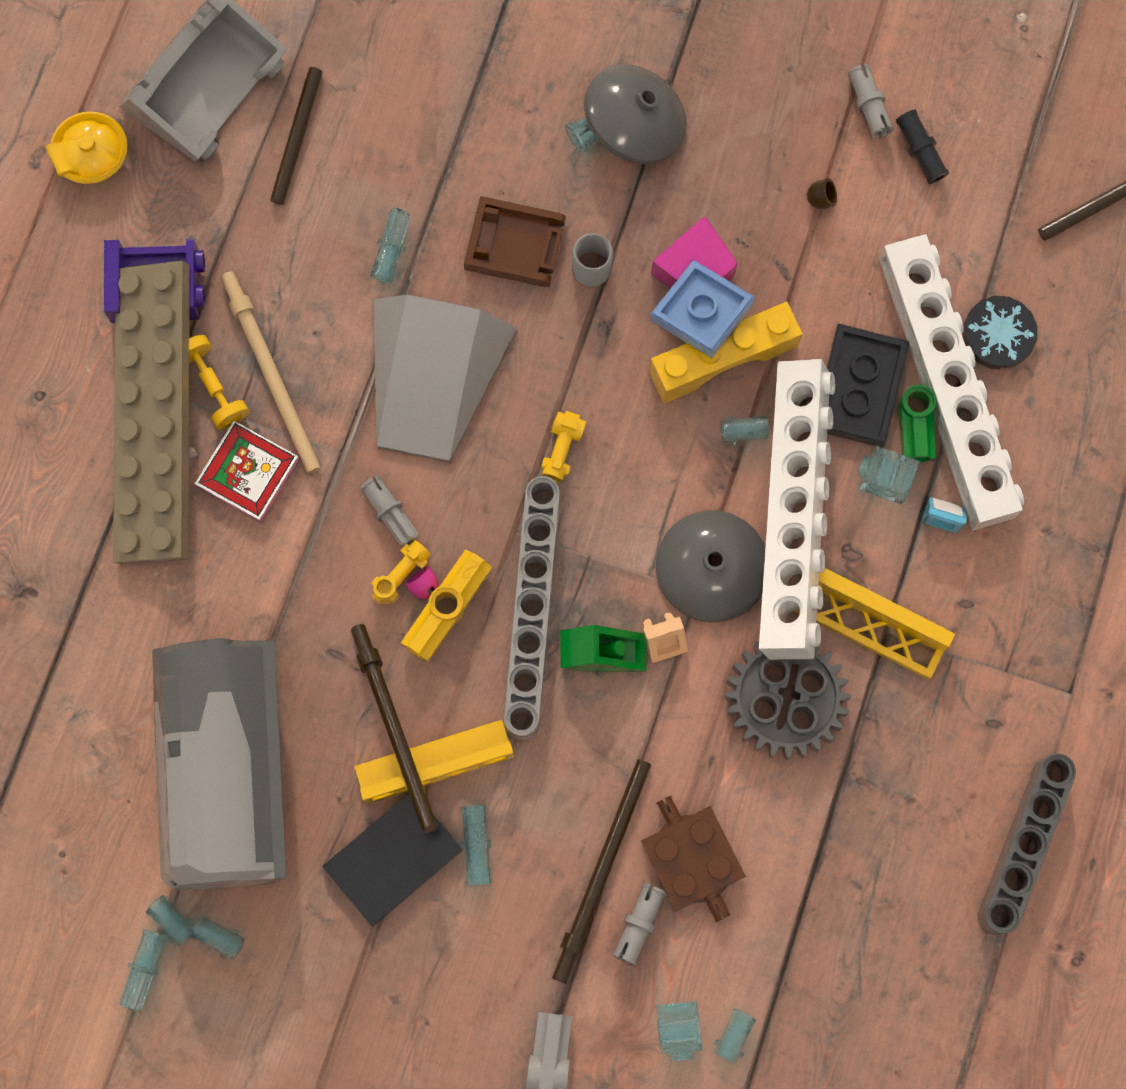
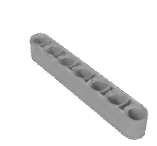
M538 476L532 479L525 491L504 713L505 729L512 738L517 740H527L533 737L538 730L560 495L557 483L546 476ZM538 490H547L552 494L553 499L547 504H539L533 500L532 495ZM542 526L550 534L543 541H535L528 533L533 527ZM537 562L545 567L546 573L542 577L534 579L526 574L525 569L529 564ZM531 599L537 600L542 604L543 610L536 616L526 615L521 609L524 602ZM530 636L538 640L540 646L536 652L526 654L519 649L518 643L522 638ZM522 674L531 675L536 680V686L529 692L519 691L514 685L515 679ZM518 712L528 713L533 719L532 725L526 730L515 729L510 722L513 715Z

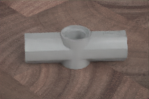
M538 1013L534 1036L533 1054H530L526 1089H566L570 1059H567L572 1016Z

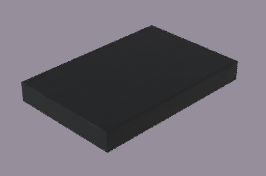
M837 324L827 363V369L829 372H833L835 377V392L833 395H829V407L832 408L833 427L832 429H827V434L884 448L910 341Z
M409 794L323 865V868L372 927L463 851L435 816L437 829L429 833L422 832Z

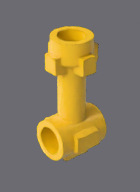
M565 411V414L557 412L551 433L558 436L551 458H543L540 467L543 469L541 476L550 477L558 483L563 482L564 476H568L571 466L565 464L571 442L572 440L580 441L586 424L585 420L579 419L580 415Z
M416 540L410 545L406 544L400 550L405 557L388 576H377L371 582L374 591L372 598L379 605L394 604L399 598L397 587L415 567L423 570L428 564L427 559L431 554Z

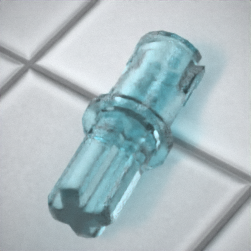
M392 208L390 210L382 239L377 240L379 249L373 270L370 273V276L376 280L387 283L393 282L400 253L405 252L406 248L403 246V242L411 217L403 209Z
M143 929L133 963H128L127 966L131 970L119 1002L123 1008L133 1011H140L143 1008L153 975L158 976L159 972L155 970L164 943L167 941V936L158 935L159 933Z

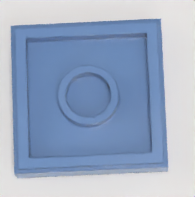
M693 260L652 311L650 321L710 358H713L753 307L755 297Z

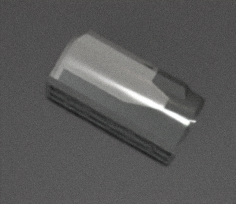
M215 638L178 643L153 649V701L160 874L162 880L173 889H209L274 884L285 879L286 860L274 640L241 641Z

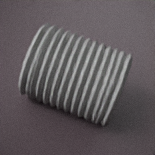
M592 233L580 237L575 242L572 251V273L578 282L591 287L603 284L609 278L613 261V247L609 240L602 235ZM594 252L603 256L606 263L598 268H588L582 265L578 259L585 253Z

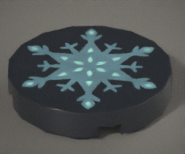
M993 296L981 300L970 310L963 324L965 346L971 347L975 360L990 369L1011 368L1019 365L1031 354L1037 341V324L1032 312L1022 302L1011 297Z

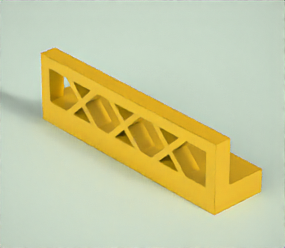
M827 568L824 569V572L819 573L818 586H821L823 594L827 595L832 609L820 613L817 612L816 623L928 680L931 679L943 652L949 648L955 633ZM835 600L845 605L837 607ZM852 608L861 612L865 627L855 630L845 627L840 612ZM795 610V611H794V612L800 614V610ZM834 614L836 622L826 616ZM869 617H871V618H873V619H875V620H877V621H879V622H878V623L871 624V621H870V618H869ZM886 625L895 630L900 644L888 648L879 644L874 629ZM868 631L870 639L861 635V633ZM904 635L912 638L913 640L906 642ZM922 643L935 650L927 667L912 660L908 646ZM902 649L904 656L894 651Z
M502 720L410 748L423 786L514 758L511 743L508 740ZM395 753L354 766L361 787L362 799L366 804L408 792Z

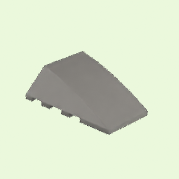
M408 294L373 299L377 448L450 462L472 420L478 404L481 403L495 371H497L504 358L503 355L510 342H512L517 328L481 309Z

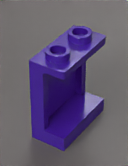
M186 239V246L123 248L119 240H104V313L109 321L115 323V313H120V289L118 286L120 268L184 261L190 265L189 320H199V308L205 307L206 303L204 285H199V272H205L204 250L198 249L194 239Z

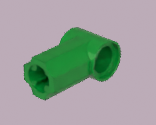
M917 384L909 387L897 403L896 410L900 418L903 462L923 463L936 459L933 411L936 405V398L933 391L925 385ZM913 397L920 399L925 407L924 412L919 413L911 410L908 406V399Z

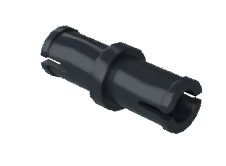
M916 109L910 110L898 117L895 122L899 125L910 146L908 152L912 158H916L927 178L928 184L936 183L949 175L948 169L944 166L935 148L937 142L933 136L929 137L917 115Z

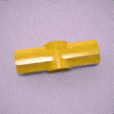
M465 549L440 587L431 593L428 604L401 641V645L420 659L429 662L454 624L462 619L464 610L493 567L475 553ZM445 597H450L457 602L456 610L450 614H442L436 609L438 602Z

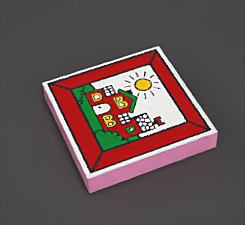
M233 421L195 482V485L261 523L298 463L299 457Z

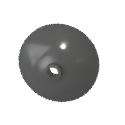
M614 65L598 73L587 88L584 98V111L588 125L598 141L614 155L633 163L654 164L669 158L683 142L687 126L684 107L673 88L654 72L636 65Z
M716 510L693 513L675 523L661 541L656 558V574L659 586L669 603L679 612L692 619L703 622H723L734 619L748 611L763 593L766 547L756 530L738 516ZM711 555L719 556L722 562L721 565L717 567L711 566L708 563V557Z

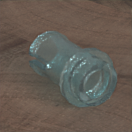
M732 415L728 416V420H721L723 442H730L731 445H736V441L768 439L769 423L767 416L734 419Z
M165 895L156 899L145 912L169 936L167 939L169 943L175 942L178 946H181L196 931L192 926L193 920L191 918L186 919L167 900Z
M205 916L199 919L191 935V939L197 940L221 953L220 958L222 959L227 957L235 959L245 938L239 936L240 932L235 929L232 932Z
M733 1009L720 1041L715 1040L714 1042L717 1046L714 1053L732 1063H736L738 1057L743 1058L744 1053L741 1050L756 1019L743 1011Z

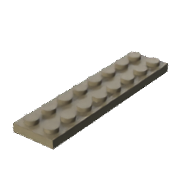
M184 261L120 268L118 283L120 289V313H115L113 563L120 565L189 559L190 265Z

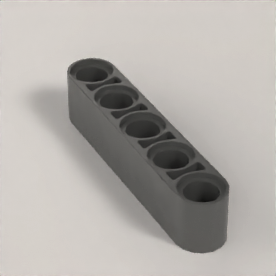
M1051 754L1038 761L1032 770L978 911L979 925L988 934L1011 933L1018 927L1076 776L1075 764L1071 758L1064 754ZM1049 763H1053L1060 768L1062 777L1059 783L1053 782L1047 776L1046 769ZM1036 798L1042 799L1048 806V815L1045 819L1038 817L1033 811L1032 806ZM1022 834L1029 835L1034 841L1035 848L1031 855L1024 853L1019 847V838ZM1008 870H1014L1021 878V885L1017 891L1011 890L1005 883V874ZM995 906L1002 907L1007 914V922L1002 928L996 926L991 920V911Z

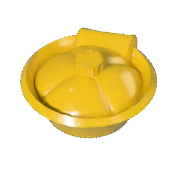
M81 112L64 120L55 130L51 144L46 145L45 148L58 176L77 183L91 184L101 182L118 171L127 154V139L122 127L110 116L99 112Z

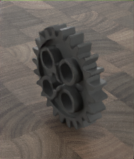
M759 641L755 642L754 651L756 655L754 656L745 650L741 656L746 665L734 663L732 667L739 677H728L726 681L729 686L735 688V691L727 692L724 696V699L735 702V705L728 708L726 713L727 715H738L739 717L732 728L735 730L745 727L747 731L742 741L746 742L754 737L757 740L754 750L756 752L764 745L769 746L770 758H773L778 749H783L785 760L791 758L793 749L797 750L801 758H805L808 745L816 753L822 749L819 741L820 738L827 743H831L834 740L829 728L840 731L843 728V724L836 719V716L846 717L849 714L848 709L840 706V703L846 702L851 698L850 694L840 692V688H843L849 682L848 679H837L836 677L842 665L838 664L830 667L828 661L833 653L830 651L821 657L817 654L819 647H815L814 659L769 660L759 649ZM769 665L779 667L782 670L783 679L779 682L769 681L764 675V668ZM797 665L798 672L791 691V697L797 700H792L788 706L783 729H778L776 724L784 701L783 696L778 694H782L788 685L791 666ZM806 675L816 677L820 683V690L814 693L806 691L802 687L801 678ZM760 701L769 703L773 707L774 716L768 719L758 717L754 711V704ZM797 711L806 713L811 720L810 728L799 729L795 727L791 720L792 714Z

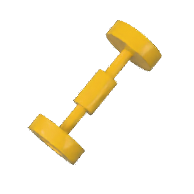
M197 335L189 338V364L196 362L201 371L198 375L211 397H216L222 408L212 415L211 420L217 430H224L229 428L233 421L239 423L246 418L250 410L243 400L227 403L222 394L224 392L223 386L211 367L207 368L202 360V357L211 350L212 345L206 335Z

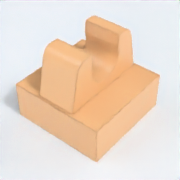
M665 613V622L652 625L650 619L644 621L643 631L646 647L652 663L688 652L685 630L680 617L674 618L671 613Z

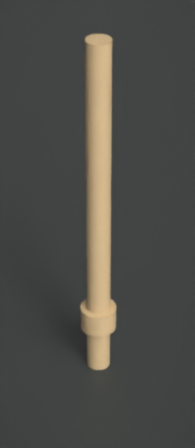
M234 271L226 272L220 278L230 298L228 304L234 318L239 319L307 474H313L321 469L320 464L252 314L255 310L249 296L244 295Z

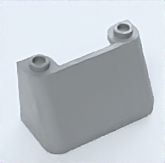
M206 0L125 96L119 107L192 160H198L200 157L206 160L218 146V143L214 140L217 136L216 132L260 79L265 75L270 78L276 75L285 63L281 57L288 49L234 0Z

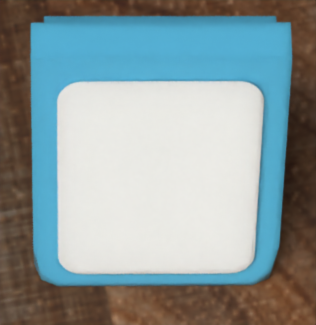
M930 497L927 501L922 522L929 526L958 533L966 524V510L960 505Z

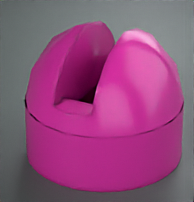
M427 566L414 574L405 583V586L416 598L425 600L430 598L427 590L430 589L433 592L439 587V582L435 573Z

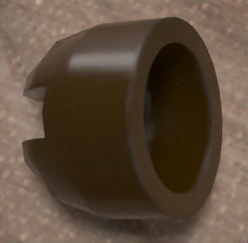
M830 178L817 180L811 184L807 191V201L816 209L834 207L837 203L836 187Z

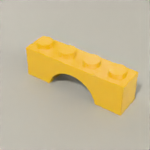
M786 301L743 319L713 358L686 343L651 358L649 374L663 404L698 390L708 380L732 367L754 360L767 361L797 348L803 333Z

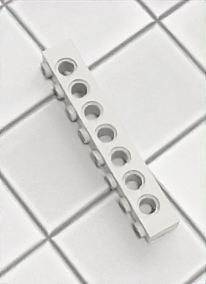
M927 234L885 245L879 256V261L906 340L910 341L909 349L922 385L930 388L935 394L934 421L971 529L973 531L1015 519L1023 510V493L1020 486L1013 483L1009 472L1012 469L1010 456L1006 449H1001L997 437L1000 434L997 419L993 414L989 415L985 403L987 401L986 387L982 380H977L973 369L975 367L974 353L970 346H965L961 335L964 330L960 314L953 312L950 303L952 293L949 282L946 278L942 279L939 272L940 258L935 245H930ZM909 274H920L926 283H914L910 279ZM930 307L934 309L937 317L928 318L924 316L921 308ZM935 340L943 341L947 344L949 352L937 351L932 342ZM944 375H955L960 380L961 386H950L945 381ZM956 409H967L972 414L973 421L966 422L961 420L957 415ZM968 444H980L984 449L985 456L973 455L969 450ZM981 478H991L996 483L997 491L990 492L985 490L981 485Z
M822 359L778 361L759 649L769 660L814 659L815 647H819L821 642V629L819 623H816L817 609H821L823 606V591L818 584L819 573L824 572L825 554L823 549H821V536H826L827 518L825 513H823V500H828L829 482L827 477H825V465L831 462L830 443L827 442V429H832L833 412L832 408L829 407V395H833L835 392L834 374L829 372ZM813 398L808 405L799 406L804 399ZM811 432L806 440L797 442L801 434ZM809 467L803 476L794 477L800 468ZM807 502L802 511L792 513L793 508L798 503ZM805 538L799 548L790 549L794 540ZM802 574L799 583L788 586V581L793 575ZM800 610L797 620L792 623H785L786 617L790 612Z

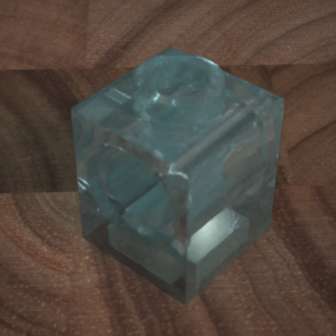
M876 446L871 457L864 455L857 476L862 477L863 480L859 489L902 504L909 494L920 461Z
M697 1001L655 1005L660 1053L670 1054V1061L694 1059L693 1051L703 1050Z

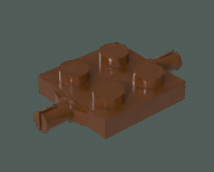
M668 796L665 800L671 813L668 812L663 800L656 803L667 824L659 832L641 840L675 911L692 903L706 901L715 922H718L722 918L716 905L719 906L724 918L731 915L720 894L728 885L746 876L711 806L693 815L680 816L672 796Z

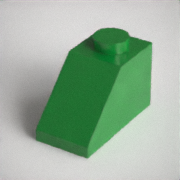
M599 625L560 630V668L581 672H646V641L644 633Z

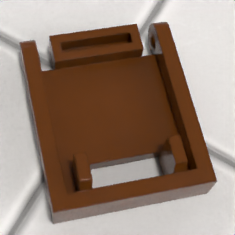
M480 196L464 261V270L542 287H550L552 278L543 273L551 274L554 271L563 229L551 227L550 225L564 226L566 216L558 212ZM484 221L497 224L491 252H489V248L478 246Z

